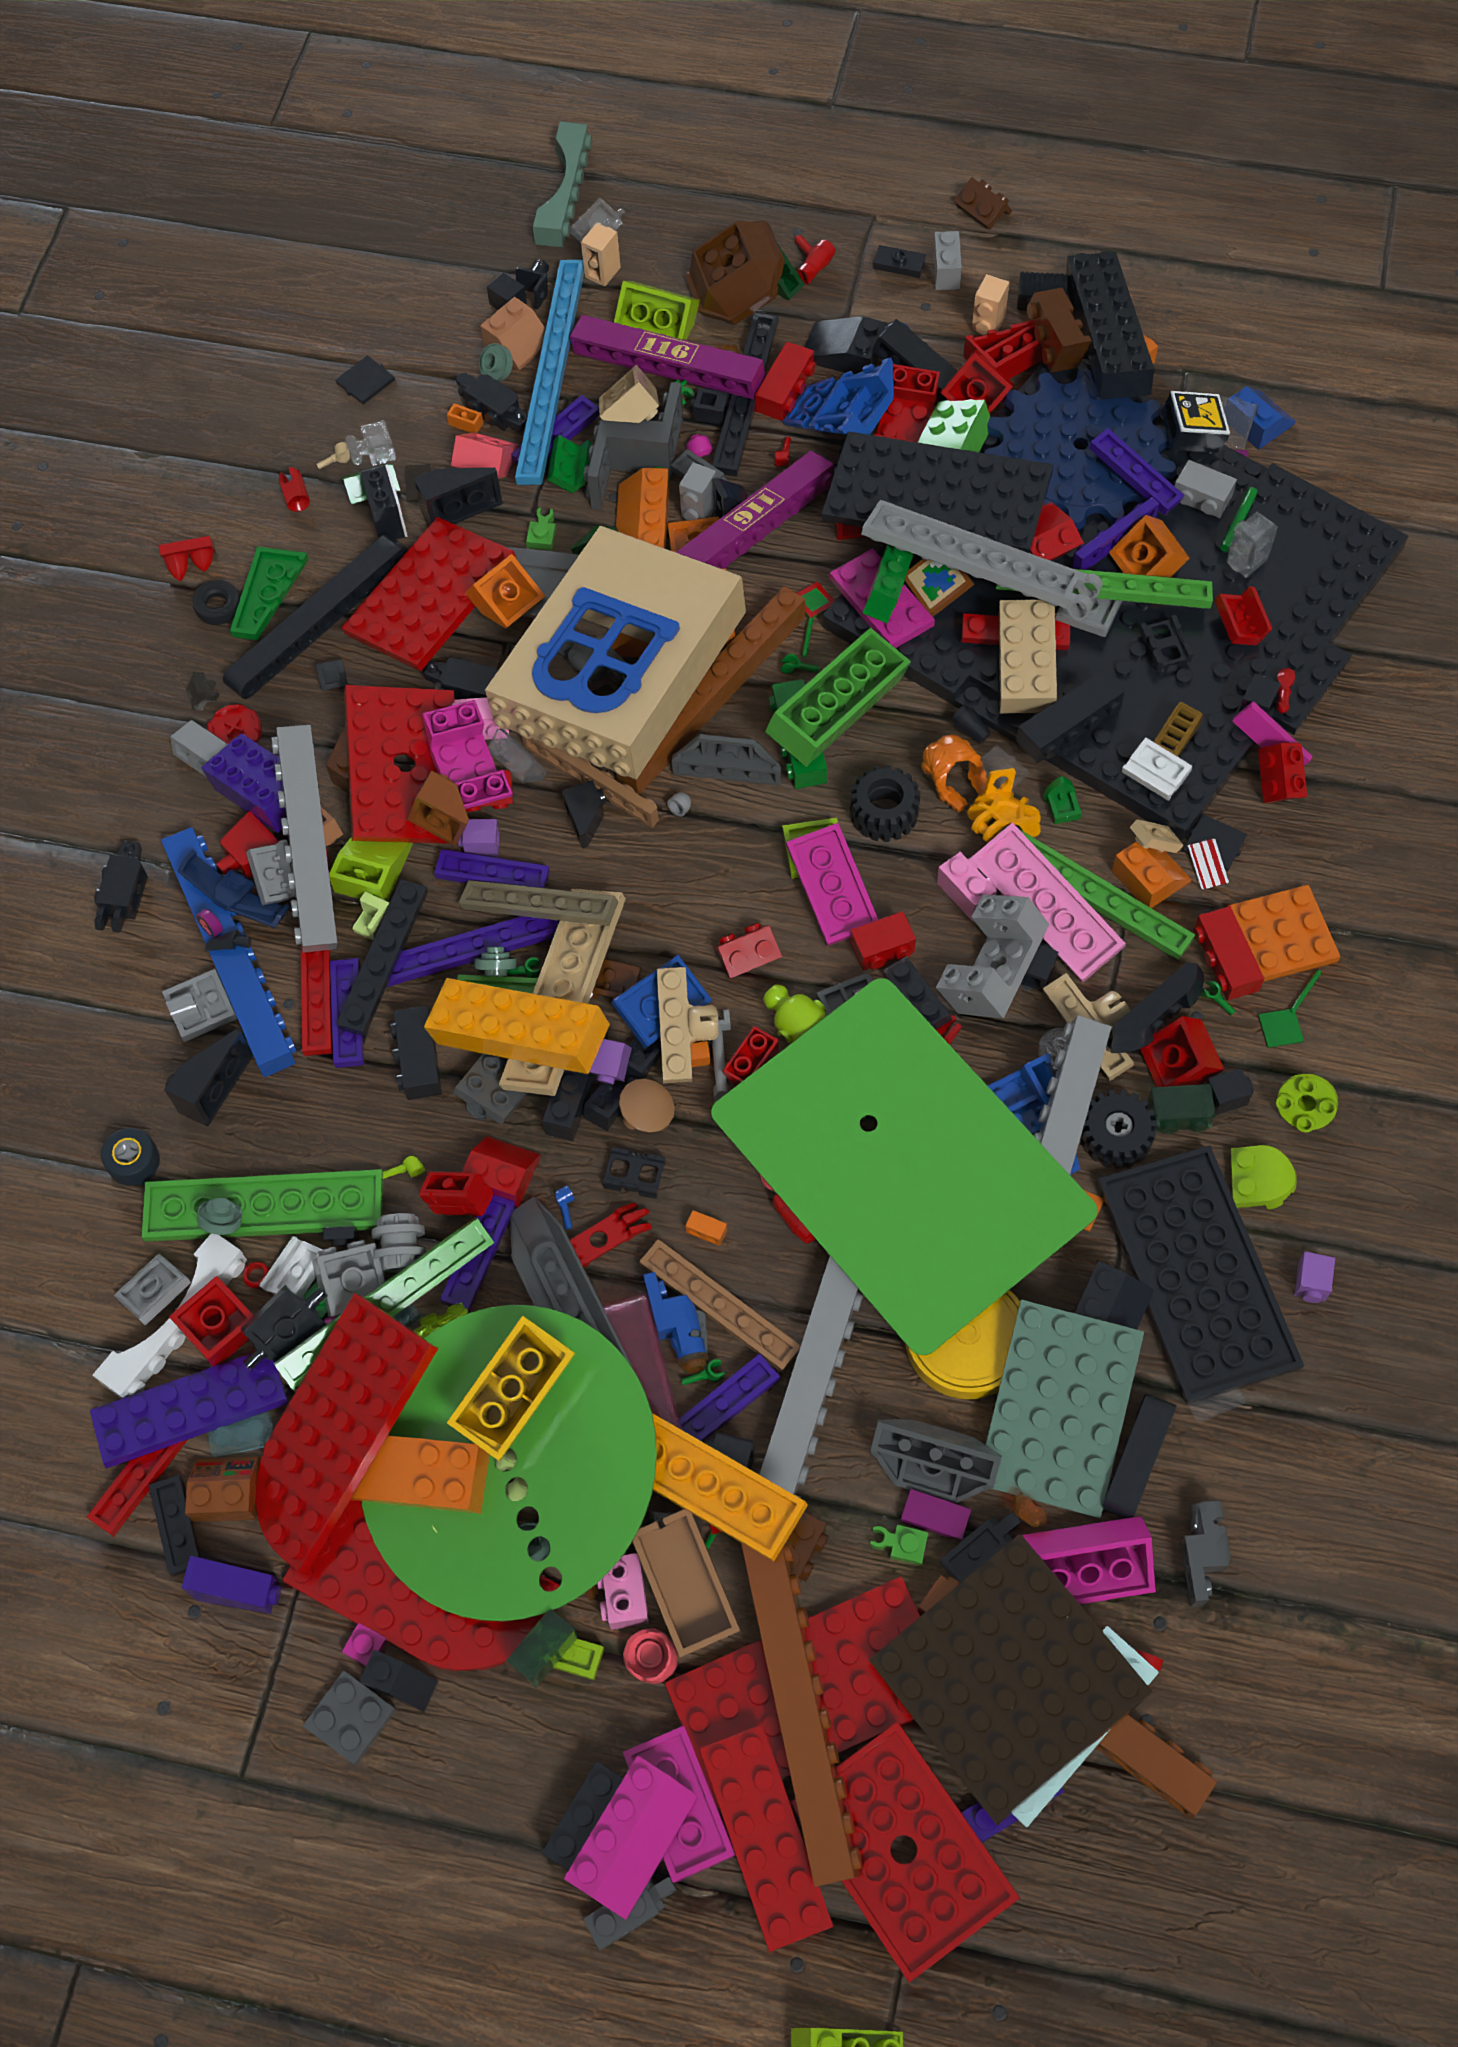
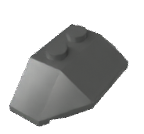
M700 734L672 756L673 775L781 786V766L757 740Z
M914 1419L878 1420L870 1450L895 1486L909 1490L913 1489L953 1503H958L984 1490L993 1488L1002 1455L975 1437Z

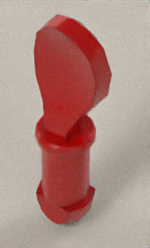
M1283 668L1277 674V682L1281 683L1278 691L1276 709L1281 714L1286 713L1290 707V687L1294 684L1296 676L1295 672L1290 668Z

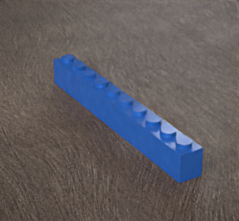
M190 827L161 839L205 944L207 945L208 941L233 930L239 931L241 936H246L241 923H234L232 917L236 916V913L225 911L215 905L212 900L178 873L183 859L192 850H195L197 852L196 855L218 872L212 857L206 858L204 854L209 849L203 836H196L193 828ZM204 909L211 911L222 925V932L214 938L210 937L201 928L196 919V915ZM236 946L235 950L209 951L263 1077L296 1064L292 1054L297 1052L291 1037L285 1038L282 1030L287 1027L281 1014H274L272 1007L276 1006V1002L271 991H264L262 984L266 983V979L261 968L255 969L252 964L257 959L251 946L249 949Z

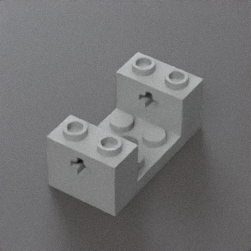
M983 894L971 918L987 936V939L973 966L947 964L936 989L958 1014L1004 1019L1050 924L1029 897Z

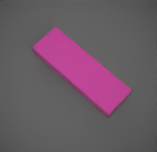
M1254 701L1236 714L1232 720L1261 748L1278 743H1298ZM1302 747L1305 766L1311 761L1313 756Z

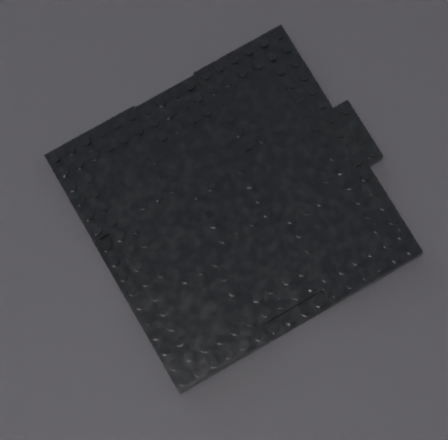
M1081 361L1078 368L1050 373L1047 364L1043 362L1018 391L1025 395L1037 393L1038 390L1035 382L1042 373L1051 374L1058 383H1072L1080 369L1085 368L1092 372L1091 366ZM1146 395L1129 397L1132 401L1138 403L1152 399ZM1004 406L996 417H1008L1011 415V411ZM1161 413L1152 423L1158 428L1166 429ZM988 434L979 452L984 453L989 448L999 446V439ZM1079 442L1078 445L1074 446L1079 450L1086 449V447L1081 444L1082 442ZM1223 445L1219 453L1171 450V448H1166L1160 452L1163 458L1174 462L1177 467L1176 477L1168 480L1174 486L1188 460L1237 479L1233 496L1220 518L1181 503L1176 505L1166 515L1162 514L1159 510L1157 513V519L1164 522L1190 557L1170 578L1212 581L1213 602L1211 609L1122 601L1106 637L1070 626L1069 649L1056 650L1057 700L1101 670H1104L1125 692L1122 708L1115 715H1108L1101 720L1096 728L1086 730L1080 734L1074 743L1070 745L1067 743L1052 758H1045L1044 760L1146 821L1168 826L1180 841L1185 839L1202 814L1256 745L1232 721L1234 716L1239 713L1243 697L1255 673L1270 677L1277 682L1279 670L1290 668L1295 672L1294 684L1290 687L1289 710L1284 714L1277 711V694L1268 714L1284 730L1295 735L1351 659L1352 655L1333 645V641L1404 549L1408 539V535L1287 470L1273 463L1269 468H1266ZM1254 487L1258 493L1230 551L1224 552L1220 549V545L1247 489ZM1129 502L1126 505H1124L1123 508L1126 516L1129 513H1131L1139 503ZM1093 513L1086 518L1085 526L1078 530L1086 545L1100 531H1106L1113 525L1109 524L1103 515ZM886 543L877 552L880 557H882ZM1077 548L1052 562L1072 568L1074 553ZM913 554L909 569L923 558L920 555ZM1110 554L1088 569L1092 571L1123 573ZM967 573L975 585L933 617L935 624L932 628L896 648L911 661L903 676L958 709L963 705H967L969 708L973 707L985 725L1017 743L1019 726L1038 713H1000L999 645L962 643L963 613L999 616L1000 600L1041 599L1025 596L1019 591L996 589V583L983 578L973 577ZM904 581V585H905V586L910 590V592L915 596V594H914L913 591L910 589V587L908 586V584L906 583V581ZM1249 586L1255 587L1271 623L1272 630L1258 645L1232 644L1214 600L1219 594L1242 595ZM842 593L823 614L822 628L849 644L854 643L870 628ZM1055 606V617L1060 606ZM1172 615H1176L1182 627L1181 631L1186 640L1185 642H1189L1194 656L1189 663L1183 662L1157 671L1148 644L1144 643L1139 632L1140 624L1146 623V625L1169 620ZM1165 626L1151 630L1156 639L1171 636L1168 628ZM1176 648L1161 651L1166 661L1180 658ZM1179 702H1183L1203 714L1201 725L1178 756L1192 765V770L1168 801L1124 774L1122 768L1127 764L1145 737L1152 742L1155 741ZM1174 725L1175 727H1177V728L1183 730L1184 732L1187 731V730H1185V729H1183V728H1181V727H1179V726H1177V725ZM1168 733V736H1170V737H1172V738H1174V739H1176V740H1178V741L1180 742V739H1178V738H1176V737H1174V736H1172V735H1170V734ZM1164 742L1161 743V745L1171 749L1172 751L1175 750V748H1173L1172 746Z

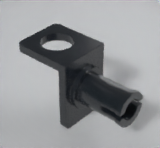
M541 259L535 261L531 270L517 267L515 270L516 281L525 286V291L534 293L535 309L540 308L548 295L547 272L549 271V265L544 260L541 262Z

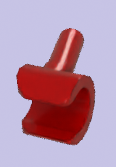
M790 437L785 438L782 451H775L776 467L789 465Z

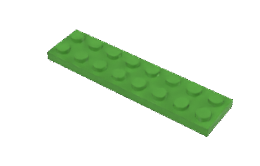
M379 1169L145 1182L141 1238L144 1242L207 1239L211 1233L199 1227L197 1223L198 1208L202 1203L216 1198L228 1199L239 1206L243 1213L241 1227L231 1234L220 1235L222 1238L323 1232L325 1227L355 1226L358 1230H372L377 1227L376 1221L380 1216H383V1171Z

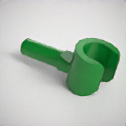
M790 653L781 660L785 664L780 670L784 674H791L795 668L818 673L820 667L799 661L795 654Z
M531 957L526 960L525 966L507 969V975L525 974L527 978H537L540 975V969L532 970L530 967H538L540 960Z
M1206 981V984L1211 988V992L1209 994L1206 989L1202 988L1200 996L1205 999L1212 998L1231 1016L1236 1010L1220 994V985L1217 982Z
M714 1359L709 1362L706 1370L681 1378L683 1386L705 1379L711 1382L720 1381L725 1372L715 1374L711 1369L719 1367L722 1361Z

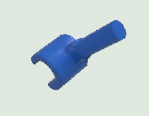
M564 1186L556 1191L555 1196L556 1202L562 1211L565 1230H569L573 1227L567 1204L575 1199L569 1186Z

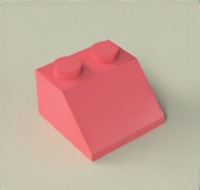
M476 432L456 435L451 466L457 468L495 467L498 478L507 477L513 464L511 454L521 445Z

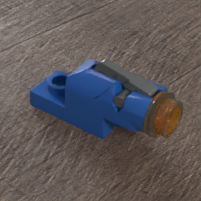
M655 1272L644 1274L645 1286L659 1341L669 1339L676 1353L678 1365L680 1368H683L684 1374H695L705 1370L708 1367L706 1362L709 1359L707 1354L708 1341L705 1313L696 1310L695 1305L687 1295L668 1298L664 1281L658 1282Z

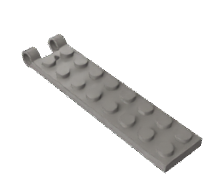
M883 500L878 502L863 525L861 533L874 541L895 546L898 550L909 551L920 555L923 559L933 560L946 565L948 568L969 573L973 577L989 580L1000 587H1008L1021 592L1025 596L1035 597L1048 602L1050 605L1066 608L1069 615L1075 620H1084L1088 617L1093 606L1091 599H1095L1099 595L1103 586L1101 578L1095 574L1077 571ZM1091 583L1097 590H1089L1084 584ZM1075 588H1078L1079 594L1073 593ZM1074 604H1082L1085 606L1086 610L1080 611L1074 606Z

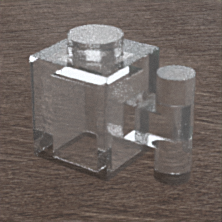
M384 420L361 426L363 440L356 441L353 435L345 438L350 456L355 465L363 462L361 455L368 454L372 466L396 459L393 443Z

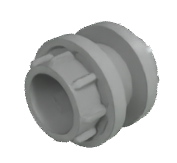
M387 1214L380 1216L376 1221L377 1227L372 1229V1238L381 1240V1249L373 1251V1259L379 1258L382 1272L399 1273L426 1253L424 1247H417V1238L425 1235V1226L419 1224V1218L415 1214Z

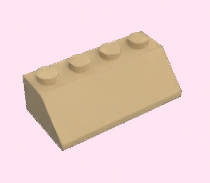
M637 365L599 397V412L602 420L640 423L644 419L649 421L658 413L656 408L659 406L656 387Z

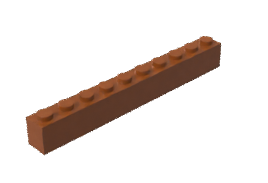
M784 586L716 657L638 779L620 776L616 773L617 782L629 785L636 794L640 795L670 763L672 756L700 731L804 620L805 598Z
M787 1541L774 1562L748 1546L741 1544L814 1887L859 1877L858 1869H862V1859L858 1847L853 1848L850 1834L855 1832L851 1813L845 1812L842 1798L847 1797L843 1777H837L835 1763H839V1756L835 1742L830 1743L827 1729L831 1728V1719L828 1709L822 1708L820 1695L824 1694V1688L820 1674L814 1673L812 1661L816 1660V1651L813 1641H807L805 1627H809V1620L805 1607H800L797 1594H801L802 1589L798 1575L792 1573L790 1562L794 1561V1552L791 1542Z
M941 1575L918 1606L917 1611L919 1615L922 1616L958 1586L960 1582L952 1577L946 1579ZM1129 1715L1125 1716L1111 1728L1095 1748L1189 1819L1195 1817L1217 1784V1781L1211 1777L1212 1771L1198 1761L1194 1764L1183 1756L1184 1751L1177 1744L1170 1740H1167L1166 1743L1154 1735L1156 1730L1144 1720L1139 1719L1137 1722Z

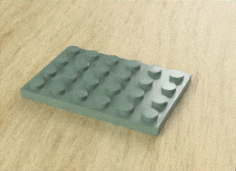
M1025 1300L1020 1301L985 1444L1002 1455L995 1484L991 1489L1101 1518L1102 1506L1107 1494L1144 1331Z

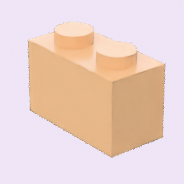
M596 223L581 241L585 278L606 286L621 268L618 234L612 228Z
M986 274L975 295L972 331L982 335H987V331L993 329L998 332L1006 316L1009 281Z

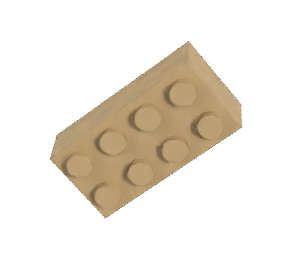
M1000 600V713H1039L1057 701L1055 606L1050 605L1044 600Z

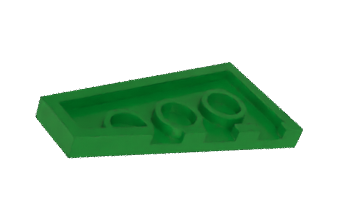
M257 546L230 629L232 637L250 640L259 639L308 562L307 553Z

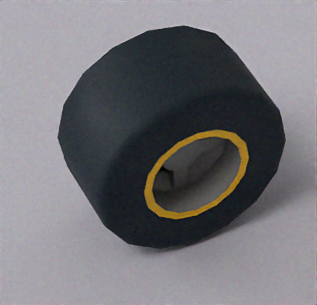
M126 1128L113 1133L105 1141L101 1150V1160L105 1169L114 1180L123 1185L133 1186L148 1181L156 1173L160 1164V1154L152 1139L144 1131Z

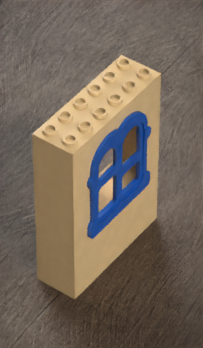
M599 526L486 687L485 692L494 723L502 729L515 731L527 739L533 738L543 742L550 748L563 750L572 757H581L590 761L595 766L606 767L615 771L620 776H629L637 780L746 613L742 576ZM581 618L610 628L606 635L599 640L574 630ZM620 633L649 643L635 664L631 665L607 656L608 650ZM566 641H572L594 651L580 673L570 680H556L548 673L551 661ZM604 666L623 673L627 677L615 693L608 696H598L590 692L588 688V681L597 667Z

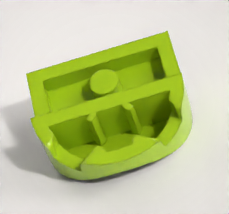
M1266 1145L1231 1148L1233 1200L1237 1208L1266 1205L1268 1210L1283 1205V1201L1291 1192L1294 1193L1297 1185V1175L1290 1160L1281 1151Z

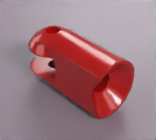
M289 467L288 469L293 479L289 481L284 473L280 472L278 476L280 488L287 508L293 512L303 511L310 505V498L300 471L294 467Z

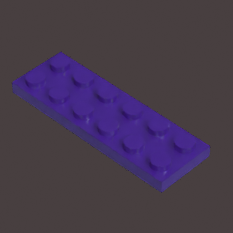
M248 1354L91 1409L90 1414L105 1468L289 1404L278 1369L274 1365L275 1362L264 1358L251 1371L243 1363V1360L250 1355Z

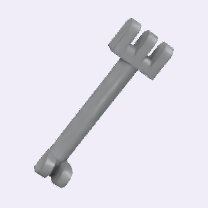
M729 1009L723 1010V1019L718 1020V1037L712 1040L716 1082L713 1088L714 1102L731 1091V1086L727 1083V1077L722 1072L726 1066L722 1031L731 1030Z

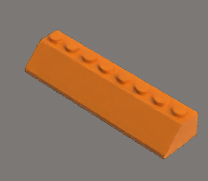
M642 468L621 482L618 488L616 527L620 533L664 549L667 546L670 492L668 468ZM620 633L611 647L621 657H641L649 643Z

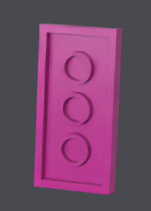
M871 549L830 572L829 579L866 623L894 648H897L932 628L935 624V619L904 584L888 623L862 613L881 560L876 551Z
M839 823L786 842V847L827 946L849 939L851 929L878 920Z
M684 1725L623 1752L629 1769L638 1755L698 1796L663 1857L673 1884L736 1856Z

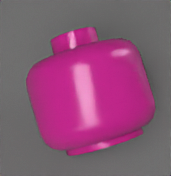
M695 434L690 437L686 444V449L700 458L713 452L711 442L705 435L699 436V434Z

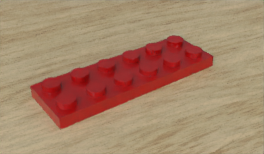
M759 1725L699 1748L769 1952L834 1927L820 1887H814L807 1850L763 1726Z

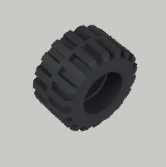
M876 766L872 772L869 769L864 771L863 777L859 775L856 779V784L852 786L850 800V817L857 831L862 829V835L866 838L871 835L872 840L878 841L879 838H882L884 842H890V838L893 837L895 840L901 839L902 833L904 835L909 834L911 827H915L919 815L920 791H918L917 782H912V776L909 773L904 775L903 770L900 768L892 770V766H886V769ZM887 798L895 801L898 806L892 809H880L875 807L872 802L877 799Z

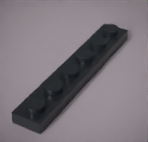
M400 879L337 1021L338 1029L366 1036L428 894L427 886Z

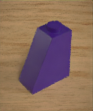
M194 1556L189 1558L182 1584V1589L196 1601L270 1614L273 1605L278 1604L281 1594V1586H278L279 1581L272 1575Z

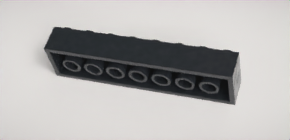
M1103 251L1095 254L1079 253L1067 256L1066 274L1069 275V296L1076 320L1080 319L1083 324L1082 328H1080L1084 336L1089 335L1092 340L1086 353L1100 399L1151 395L1154 366L1117 253Z

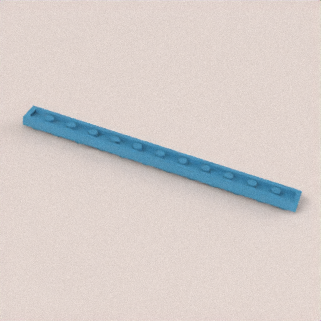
M560 260L515 475L517 485H542L571 342L570 335L574 327L584 277L583 260Z

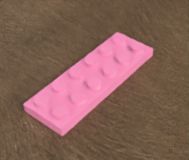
M1013 822L970 858L977 865L978 871L985 878L988 877L993 881L996 890L1002 896L1030 898L1050 924L1042 940L1054 950L1059 951L1058 957L1082 983L1126 946V943Z

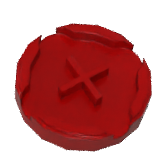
M240 704L227 705L219 709L207 725L210 733L227 744L241 733L256 743L259 742L262 735V723L257 713L253 709L250 710Z

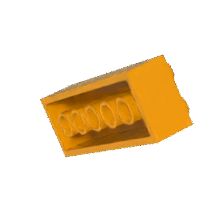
M446 978L424 1028L438 1045L589 1074L610 1023L597 1005Z

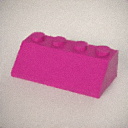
M1142 1516L1022 1535L1079 1604L1156 1592L1152 1537Z
M637 1755L564 1879L627 1920L698 1796Z

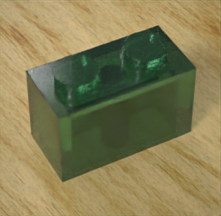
M1211 1084L1151 1088L1148 1096L1149 1110L1153 1109L1155 1113L1153 1121L1157 1120L1156 1131H1161L1163 1134H1172L1178 1130L1189 1129L1192 1132H1203L1212 1127L1216 1114Z
M550 1608L510 1655L507 1662L536 1688L579 1636L571 1625Z

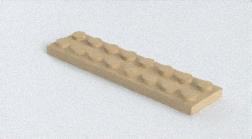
M571 889L574 892L615 896L619 903L609 926L559 921L533 994L589 1003L626 900L622 892ZM508 1059L499 1085L503 1090L555 1096L564 1069Z

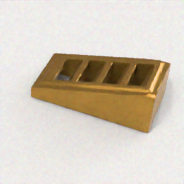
M1179 702L1154 743L1178 757L1201 725L1203 714L1185 703ZM1174 725H1177V726H1179V727H1181V728H1183V729H1185V730H1187V731L1184 732L1183 730H1181V729L1175 727ZM1168 733H1169L1170 735H1172V736H1174V737L1180 739V742H1179L1178 740H1176V739H1174V738L1168 736ZM1164 742L1175 748V750L1172 751L1171 749L1161 745V743Z

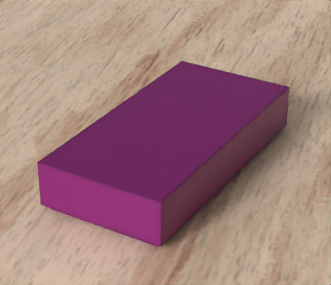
M910 1489L901 1521L961 1542L971 1509Z

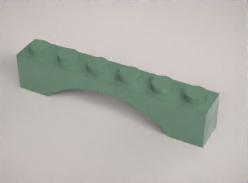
M559 123L555 138L557 156L564 165L566 172L563 182L555 195L537 209L533 223L536 245L563 247L565 238L570 236V219L573 220L575 216L574 202L579 200L578 186L583 184V167H587L588 164L587 150L592 148V135L588 134V124Z

